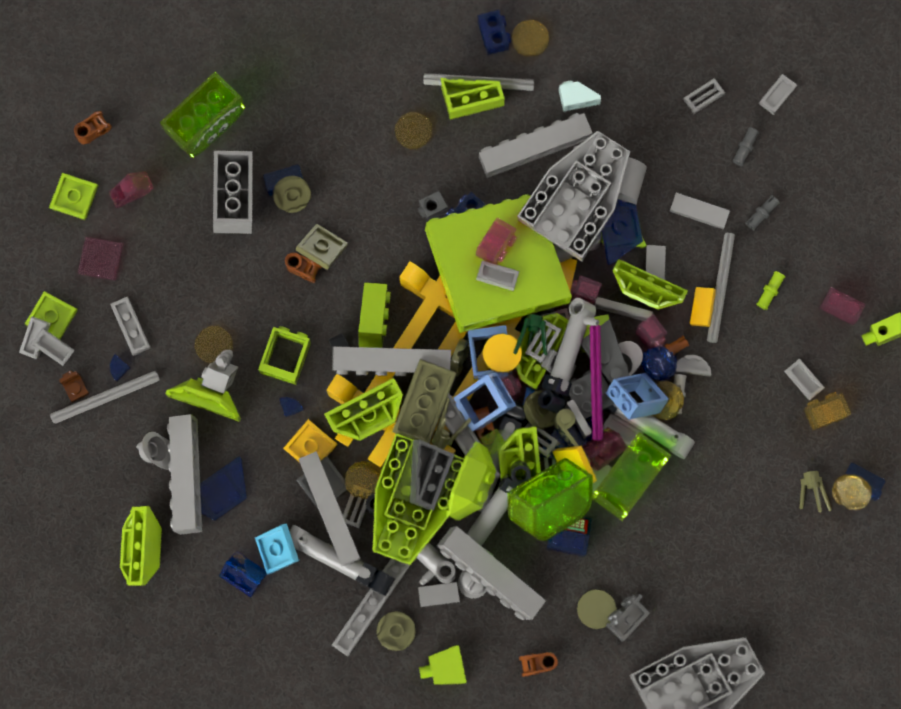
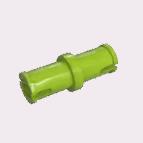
M777 271L774 272L768 285H765L763 288L764 292L756 303L757 306L764 310L768 309L773 297L777 296V290L785 279L783 274Z

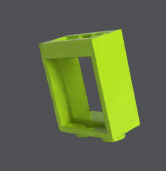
M273 327L258 371L260 374L296 385L311 344L310 338H307L308 335L297 332V334L289 332L290 329L286 327ZM278 337L303 344L294 373L268 365Z

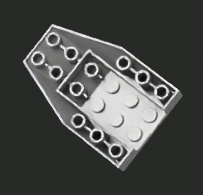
M595 132L549 168L518 214V221L583 262L615 210L630 151L601 132Z
M740 638L683 647L629 676L647 709H732L765 672L747 639Z

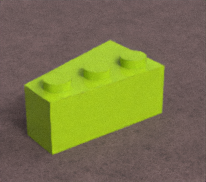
M440 78L441 89L450 119L504 106L505 98L500 81H466L464 79L449 80Z
M364 283L358 332L359 347L383 348V337L387 334L385 320H388L389 308H386V304L390 303L391 292H387V284Z

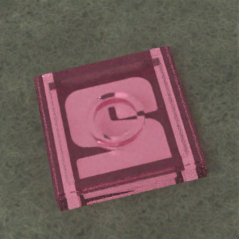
M86 237L78 274L116 281L124 246L123 243Z

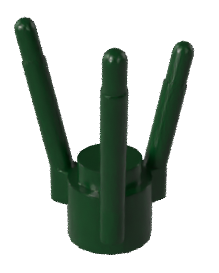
M530 314L528 318H525L524 326L513 352L514 354H517L526 330L529 332L527 349L533 340V334L539 333V330H541L544 355L548 354L545 331L546 322L543 321L542 316Z

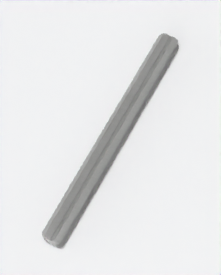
M426 73L423 80L425 85H441L440 78L449 80L464 79L466 81H500L502 89L534 90V80Z
M725 233L711 323L707 336V341L711 343L718 341L735 238L733 233Z
M156 371L150 372L50 414L51 420L56 424L158 382L160 380Z

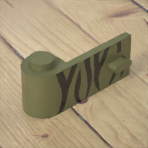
M563 409L557 413L554 419V426L570 447L579 446L568 432L575 423V415L571 410Z

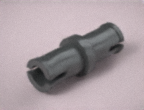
M751 127L748 128L743 141L738 145L739 149L732 160L733 163L739 166L744 165L749 152L753 150L752 146L759 135V131Z
M771 195L761 207L758 206L756 208V212L745 222L746 225L754 231L764 219H768L769 214L780 204L779 200Z

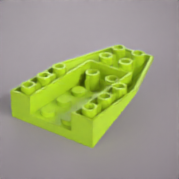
M396 433L375 488L373 552L411 565L449 517L447 510L449 508L451 491L464 458L454 455L434 510L425 509L410 503L413 439Z

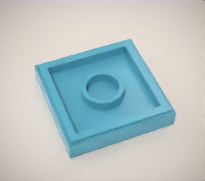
M287 524L280 525L255 537L267 574L276 572L299 561Z

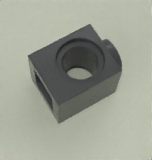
M439 191L419 200L420 207L417 209L422 218L425 217L427 221L448 212V207ZM429 204L437 206L433 211L428 210L426 207Z

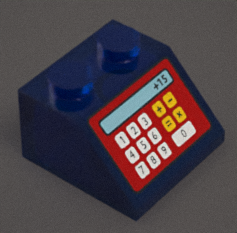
M554 511L546 549L585 557L592 519Z

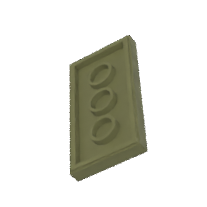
M419 359L392 432L413 440L430 443L456 372Z

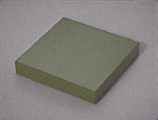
M316 223L297 245L296 251L328 270L346 249L348 243Z

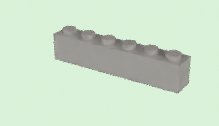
M579 113L569 116L567 120H557L546 128L543 126L538 127L533 133L520 134L511 141L504 140L493 148L492 146L485 147L479 152V159L487 178L584 142L593 133L585 114L579 115Z
M333 347L332 370H337V374L348 375V371H356V375H368V371H376L375 375L387 376V372H395V376H407V372H415L419 359L450 370L451 350Z
M191 414L169 417L167 432L170 435V442H168V452L170 453L168 468L171 472L169 488L172 491V499H170V508L173 518L170 520L171 528L180 535L202 532L198 420Z
M457 526L451 527L437 545L445 557L452 558L459 569L469 572L471 579L477 583L481 582L489 594L499 597L501 599L500 603L507 608L511 607L515 611L514 614L521 620H532L546 600Z

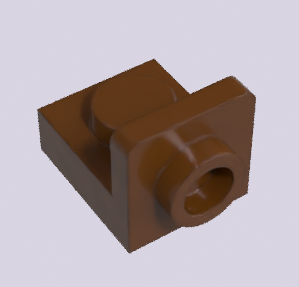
M77 371L66 372L62 375L63 378L59 379L72 403L89 395Z

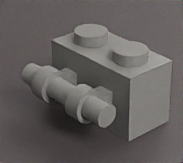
M224 350L213 363H209L208 368H204L201 376L204 379L203 386L224 393L232 385L238 366L230 364L233 358L231 350Z

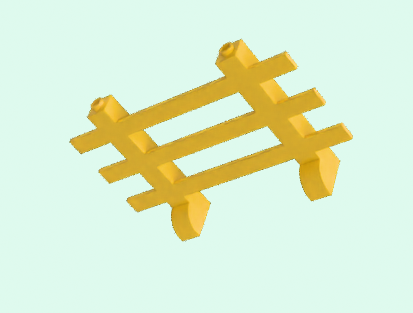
M409 261L400 275V284L424 299V301L395 344L394 348L412 349L437 308L454 318L449 300L445 296L446 291L441 276L435 281L424 270ZM523 316L477 329L506 325L507 335L518 340L520 332L515 330ZM455 322L438 350H451L452 357L459 340L463 339L468 331L459 333ZM483 350L477 358L478 372L490 369L484 361ZM473 367L453 398L478 381V379H474ZM387 372V376L376 375L365 392L392 379L395 372ZM336 374L326 389L329 397L340 404H344L363 394V392L339 374ZM474 392L466 397L468 401L471 399ZM394 424L382 429L385 433L368 458L369 461L379 467H382L386 461L396 434L392 432ZM445 425L444 429L450 432L447 426ZM339 433L335 438L347 447L353 441V438ZM446 445L445 449H443L456 454V450L449 445Z

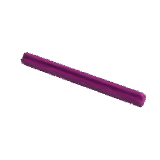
M591 325L592 439L600 441L603 440L600 325Z

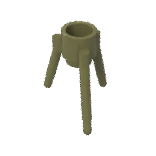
M449 398L446 399L437 429L431 441L434 446L445 449L446 445L451 446L455 438L471 422V419L468 418L451 437L449 436L450 433L444 429L447 420L445 415L450 401Z
M819 471L803 473L804 479H800L801 494L799 508L803 509L807 486L808 489H814L818 512H822L818 492L820 487L828 511H831L832 508L822 482V477L819 476Z

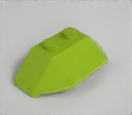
M618 259L612 270L623 294L631 299L645 303L651 308L662 309L683 303L688 292L686 289Z
M558 313L542 316L543 321L546 320L561 329L550 348L557 352L569 320ZM553 329L549 334L548 338L546 339L547 345L555 333V330ZM526 330L520 345L522 350L521 361L516 367V371L522 382L533 389H537L546 369L541 367L542 363L538 362V360L525 354L529 338V332ZM542 335L539 336L531 351L533 353L541 342ZM543 346L538 353L540 357L543 354Z
M202 378L197 380L189 379L168 389L165 393L168 397L238 422L241 420L229 392L220 393L203 386L204 379Z
M392 378L324 415L333 432L361 441L395 423L403 394L395 379Z
M533 426L516 429L497 449L500 479L502 480L506 473L511 476V466L517 461H523L528 464L531 472V478L526 484H523L524 487L535 478L541 476L537 428ZM519 469L516 471L515 474L517 476H523L526 473V471L523 469ZM537 482L535 488L531 485L529 492H525L523 499L520 496L519 501L527 505L530 500L535 498L538 503V498L543 491L542 485L539 486V482Z
M475 441L473 447L466 454L451 491L447 515L458 521L483 507L484 502L487 500L490 486L495 480L496 469L489 450L479 442Z
M149 506L132 507L131 513L122 528L120 568L127 580L128 586L146 585L160 568L162 528Z

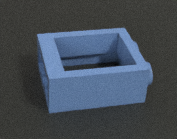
M506 325L468 331L474 379L479 381L487 374L495 373L493 370L478 372L474 341L490 339L498 334H507ZM512 371L506 373L500 372L498 373L500 379L508 378L509 374H512Z
M497 372L487 374L453 398L457 409L462 412L466 420L468 418L471 419L467 426L472 432L484 428L516 406ZM486 384L499 408L479 421L466 397Z
M646 373L616 378L606 391V394L629 420L661 413L669 400ZM635 391L644 402L637 403L628 392Z

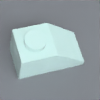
M566 81L559 85L563 112L600 105L601 96L578 81Z

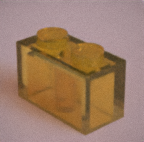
M834 392L825 396L826 399L819 402L816 399L807 403L808 406L804 409L812 431L848 418L851 415L843 393L837 395Z

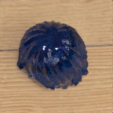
M656 346L643 353L641 365L651 379L662 381L670 379L675 374L678 359H675L677 356H674L673 352H670L664 346Z

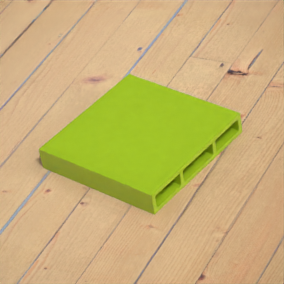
M528 194L522 195L515 200L506 199L499 204H487L483 208L476 210L471 208L464 213H452L447 217L441 219L432 218L426 222L425 232L459 333L570 303L572 295L553 243L518 221V214L530 198ZM482 260L519 271L514 291L476 280Z

